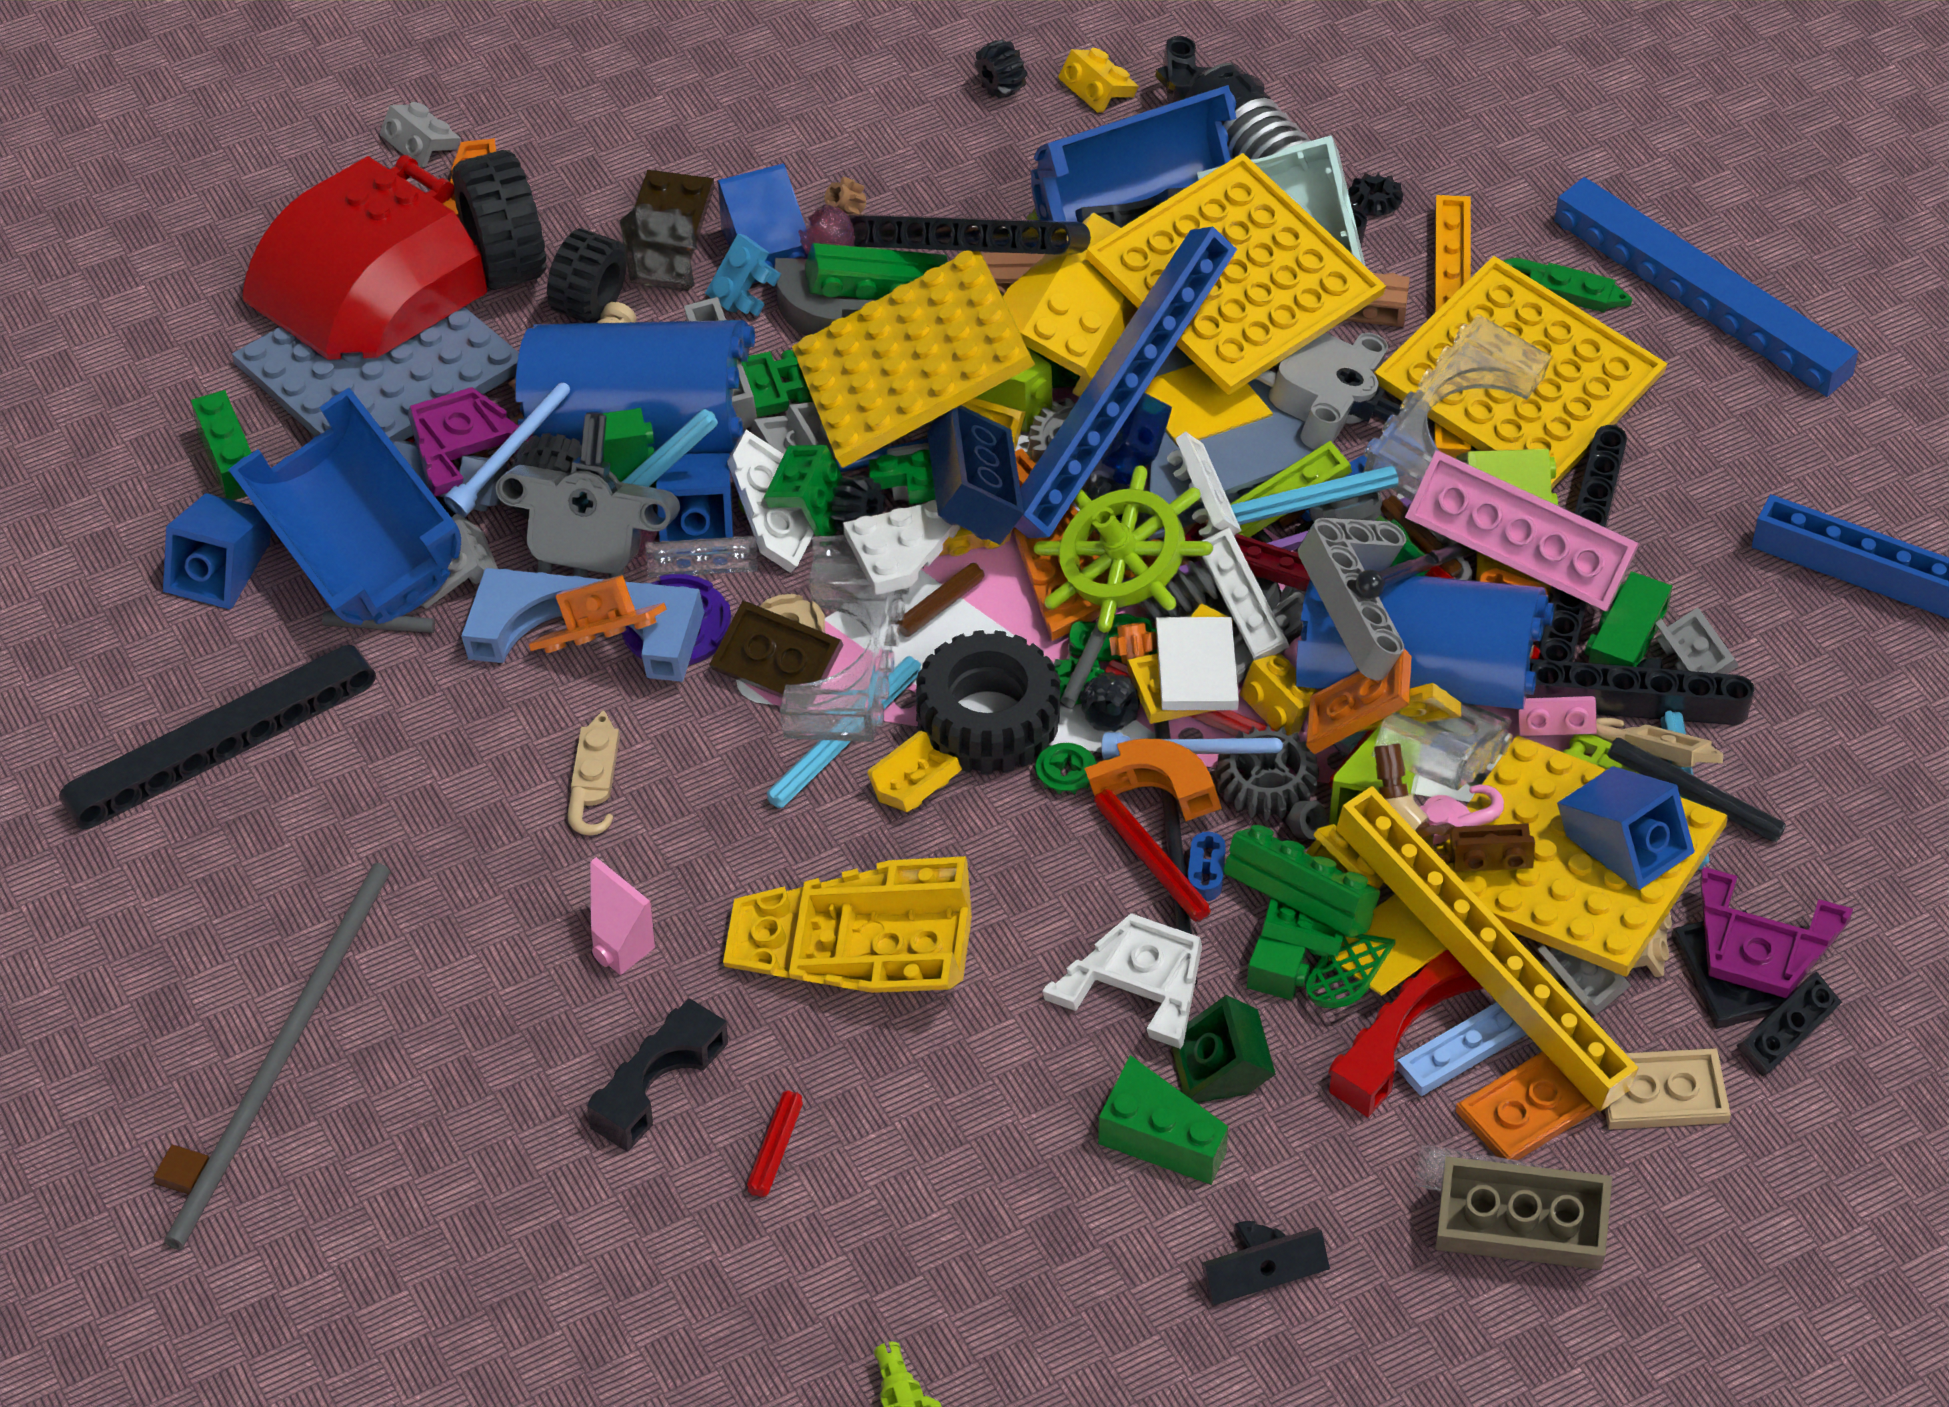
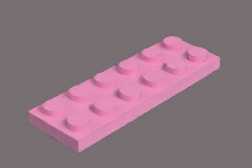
M1438 450L1435 451L1405 518L1604 611L1609 610L1640 544Z

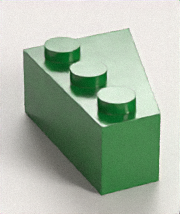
M1130 1055L1099 1116L1098 1144L1212 1185L1227 1153L1228 1126Z

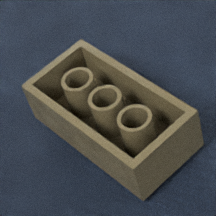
M1446 1156L1442 1177L1435 1250L1601 1270L1606 1256L1612 1176Z

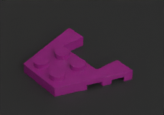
M473 387L417 403L409 408L408 418L429 490L434 496L448 493L454 486L459 487L460 484H463V476L450 460L501 445L520 426L506 417L507 411Z
M1703 866L1700 886L1708 973L1711 977L1787 998L1850 923L1853 908L1818 899L1809 930L1729 908L1738 876Z

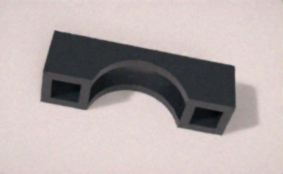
M690 998L679 1009H673L666 1017L664 1025L654 1035H649L644 1039L639 1051L629 1062H623L617 1068L613 1079L603 1089H598L593 1093L587 1105L590 1129L626 1152H629L653 1126L651 1102L646 1096L650 1085L661 1075L675 1069L692 1068L704 1071L728 1045L727 1021Z

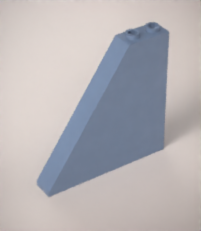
M1174 346L1154 377L1195 363L1178 346ZM1253 379L1248 384L1272 411L1273 416L1199 440L1204 444L1230 504L1315 450L1305 445L1300 438L1305 422L1275 407L1269 399L1271 386L1256 379ZM1150 413L1146 491L1160 496L1169 504L1190 488L1189 484L1192 480L1189 478L1181 481L1174 476L1173 473L1181 468L1183 461L1174 466L1168 462L1167 456L1175 450H1180V448ZM1196 501L1177 516L1183 528L1196 522L1193 520L1192 515L1197 510L1205 508L1203 501ZM1145 513V522L1153 515ZM1164 527L1150 536L1147 541L1165 536Z

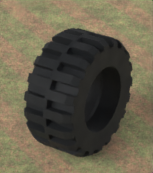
M500 150L459 161L452 170L456 208L460 222L481 253L487 288L497 290L540 278L546 270L545 243L532 191L518 158H516L513 152Z
M984 630L973 631L971 636L965 637L964 633L955 636L950 644L945 641L934 649L935 655L931 653L922 663V669L918 672L916 679V721L918 722V731H924L928 734L933 749L957 757L962 768L961 771L971 773L972 770H979L981 775H992V771L1001 770L1002 774L1014 771V766L1020 765L1024 767L1033 762L1034 755L1038 757L1041 752L1049 747V743L1055 739L1060 722L1059 675L1055 672V665L1048 656H1044V651L1034 643L1028 645L1025 638L1016 634L1014 637L1006 636L1005 631L995 630L994 634H985ZM997 692L1013 698L1018 703L1003 711L983 713L970 710L958 702L971 694Z

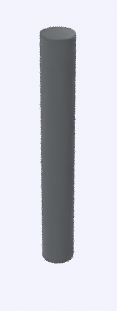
M324 611L322 619L323 626L434 633L435 630L434 618L400 616L381 624H376L374 620H365L361 625H356L342 620L335 612Z
M1097 623L1061 697V703L1066 707H1074L1108 632L1103 633L1099 631Z

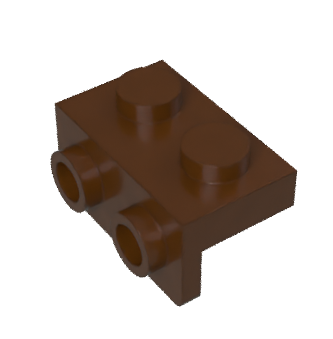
M1528 823L1455 827L1450 833L1455 872L1533 868L1535 840L1533 836H1530Z

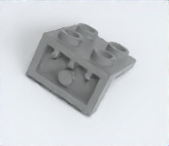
M458 513L451 518L457 524L461 534L459 558L452 559L448 566L451 574L435 594L421 604L424 608L430 607L468 578L474 584L480 583L485 568L498 569L484 532Z

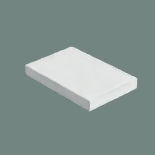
M1156 617L1162 710H1238L1239 698L1231 617Z

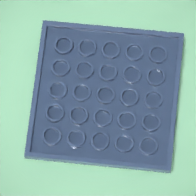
M465 307L378 358H364L363 352L342 353L341 359L327 360L281 327L232 353L234 364L315 437L331 428L319 407L328 402L333 396L350 387L393 444L394 441H404L413 436L408 418L411 405L473 387L481 394H485L516 376L519 355L517 350Z

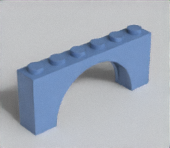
M485 568L461 635L468 660L504 663L511 648L524 634L545 621L562 616L555 595L562 591L602 581L603 579ZM625 582L635 610L663 602L667 609L655 616L657 622L650 626L635 629L634 624L628 625L643 640L641 656L647 678L683 682L704 616L700 590L685 586L674 587L654 585L652 583Z

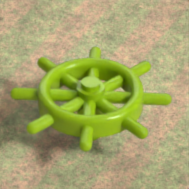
M1141 465L1134 468L1129 489L1113 491L1093 501L1081 489L1073 500L1080 511L1067 526L1062 540L1039 541L1034 545V552L1037 555L1059 556L1062 571L1068 580L1046 597L1044 601L1045 606L1050 610L1056 609L1074 594L1078 593L1085 600L1101 606L1097 626L1098 630L1103 633L1111 630L1117 607L1131 606L1154 596L1165 610H1173L1176 607V600L1165 586L1176 574L1183 556H1208L1213 551V545L1208 541H1185L1184 530L1177 517L1199 500L1201 496L1200 490L1196 487L1189 488L1168 504L1160 496L1144 490L1147 469ZM1139 512L1153 515L1135 529ZM1123 514L1122 520H1121V523H1120V522L1118 521V519L1116 518V516ZM1164 527V541H1145ZM1095 529L1101 534L1100 541H1086ZM1081 556H1100L1083 570L1080 569ZM1143 556H1158L1150 567L1142 560ZM1110 568L1107 584L1093 581ZM1131 569L1137 577L1123 582L1125 570Z

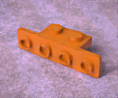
M623 575L565 590L555 595L567 628L545 634L528 645L530 651L544 648L545 653H551L566 647V642L574 640L575 645H581L596 639L595 634L604 632L605 637H611L626 631L625 626L634 624L635 629L650 626L657 622L655 616L667 609L663 602L635 610Z

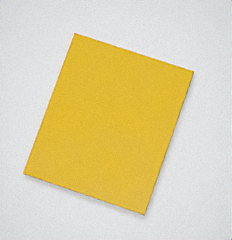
M1196 364L1154 377L1140 398V401L1177 446L1175 438L1184 432H1187L1197 440H1202L1273 416L1272 411L1248 383L1228 395Z
M1396 894L1373 910L1374 916L1370 929L1363 933L1365 935L1391 938L1396 941L1370 983L1369 988L1381 996L1447 950ZM1346 937L1349 944L1360 940ZM1370 941L1373 947H1377L1379 945L1384 944L1380 942ZM1366 943L1352 947L1355 955L1369 950ZM1385 949L1376 952L1379 957ZM1344 950L1334 957L1338 962L1351 956L1347 950ZM1372 954L1358 959L1361 965L1375 961ZM1354 961L1341 966L1346 972L1357 968ZM1372 968L1365 970L1367 976L1372 970ZM1360 972L1353 975L1358 980L1363 979Z

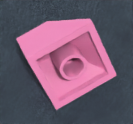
M596 857L590 861L592 953L602 966H610L619 975H622L655 948L650 900Z

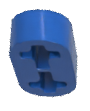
M1210 831L1199 833L1193 838L1188 868V880L1206 901H1212L1221 894L1226 844L1222 836ZM1205 848H1212L1211 859H1204ZM1202 873L1210 874L1208 885H1201Z

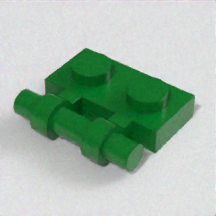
M793 350L784 351L781 354V360L774 361L769 351L748 356V362H741L754 396L757 417L787 411L790 399L798 401L799 404L813 402ZM780 377H786L790 379V382L782 383Z

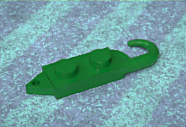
M1523 258L1504 260L1505 263L1521 273L1529 274L1531 279L1573 305L1605 313L1608 308L1631 306L1632 297L1615 285V279L1550 262L1546 265Z

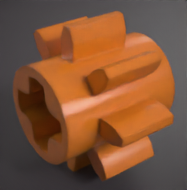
M1145 623L1117 626L1118 635L1109 637L1111 655L1121 656L1122 664H1127L1128 659L1147 656L1150 651L1157 649L1156 632L1146 631Z

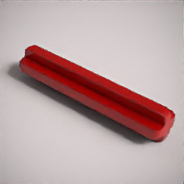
M786 1090L781 1094L747 1182L748 1192L751 1195L763 1198L770 1192L803 1105L802 1095L798 1092Z

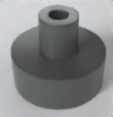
M1299 801L1287 815L1286 823L1293 835L1298 839H1316L1313 834L1318 828L1327 826V815L1324 807L1319 802Z

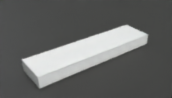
M1228 527L1202 540L1208 541L1213 545L1212 553L1202 557L1254 660L1275 655L1289 648L1288 641L1230 528Z

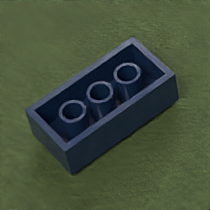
M960 405L939 416L927 431L937 513L946 523L959 525L972 531L976 537L982 540L988 539L1001 545L1024 514L1012 430Z

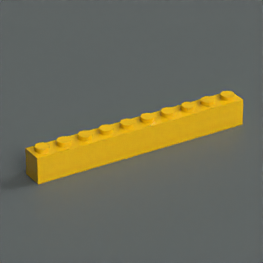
M1371 786L1345 803L1340 813L1336 828L1337 832L1596 1109L1601 1112L1629 1092L1639 1067L1383 796Z

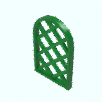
M1360 934L1351 937L1360 940L1349 944L1346 939L1347 936L1343 935L1342 942L1345 946L1340 947L1339 952L1347 950L1351 957L1337 962L1334 955L1322 956L1306 983L1309 999L1315 1005L1323 1008H1340L1359 1000L1369 989L1370 983L1395 945V939ZM1370 941L1380 942L1384 944L1379 945L1377 947H1373ZM1366 943L1369 950L1355 955L1352 947ZM1385 949L1379 957L1376 952ZM1372 954L1375 961L1361 965L1358 959ZM1330 958L1332 964L1326 966ZM1354 961L1357 968L1343 973L1341 966ZM1372 968V970L1367 976L1365 970ZM1336 969L1339 975L1325 980L1322 974ZM1360 972L1363 979L1350 984L1347 978ZM1319 978L1320 982L1314 984L1316 979ZM1342 980L1345 986L1331 991L1329 985ZM1323 987L1326 991V994L1318 997L1312 993V991ZM1347 991L1350 994L1349 996L1344 998H1335V996L1345 993Z

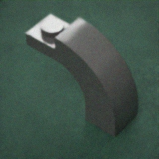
M775 258V269L781 273L775 285L777 306L787 323L805 336L815 334L830 326L835 320L845 318L860 310L868 302L876 301L835 299L825 295L810 294L805 272L807 259Z

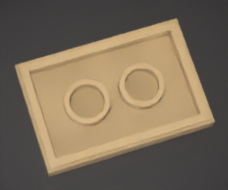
M1717 1048L1625 1053L1639 1069L1630 1091L1605 1108L1608 1130L1729 1123L1731 1114Z

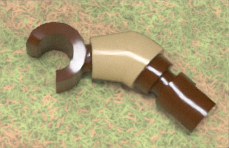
M1400 743L1375 746L1377 779L1382 780L1383 786H1379V793L1447 865L1452 863L1453 861L1449 854L1444 855L1436 851L1433 846V837L1435 834L1442 837L1450 834L1456 826L1449 822H1438L1432 825L1427 823L1429 817L1415 803L1413 794L1408 793L1407 783H1402V776H1405L1406 773Z

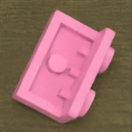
M1595 697L1526 699L1524 709H1519L1520 736L1596 734Z

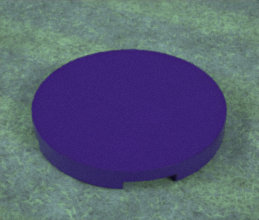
M687 574L659 576V580L652 582V584L674 587L685 586L700 590L704 616L688 665L709 658L715 654L731 623L729 602L725 600L719 591L713 588V583L703 578ZM625 626L627 630L621 633L625 644L636 656L642 659L643 640L631 627Z

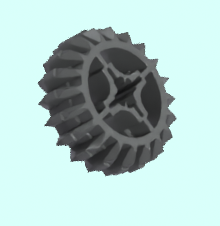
M1267 724L1264 731H1258L1252 726L1249 734L1239 730L1236 738H1278L1283 743V748L1279 753L1218 755L1215 776L1218 780L1217 787L1219 792L1224 793L1226 804L1235 803L1234 808L1237 813L1245 809L1248 810L1250 819L1256 814H1263L1267 822L1271 814H1276L1282 820L1286 811L1290 812L1292 807L1299 801H1310V796H1313L1317 790L1319 768L1316 754L1310 752V749L1306 746L1307 741L1300 742L1298 732L1289 736L1286 735L1284 726L1278 732L1272 731L1269 724ZM1287 764L1295 771L1296 777L1289 773V768L1286 767ZM1239 769L1245 772V776L1249 778L1248 781L1240 775Z

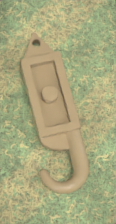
M602 711L587 727L581 726L571 783L572 791L567 814L568 823L574 831L588 836L598 835L606 831L613 820L612 814H607L604 820L598 824H588L582 819L584 806L601 804L610 798L620 735L619 729L613 727L605 711Z
M1615 718L1596 719L1597 733L1592 735L1611 743L1616 737H1620L1659 758L1672 760V764L1675 766L1692 767L1697 762L1723 763V753L1712 747V741L1647 724L1641 727L1618 729L1614 727H1623L1624 721Z

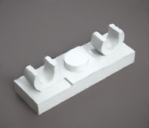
M1184 432L1175 438L1180 450L1171 452L1167 456V460L1174 466L1183 461L1181 468L1173 473L1174 476L1181 481L1191 478L1192 482L1189 484V487H1196L1200 490L1201 496L1198 501H1203L1205 508L1197 510L1192 515V518L1199 524L1208 520V524L1199 530V534L1204 538H1208L1229 527L1234 536L1242 530L1204 444L1187 432Z

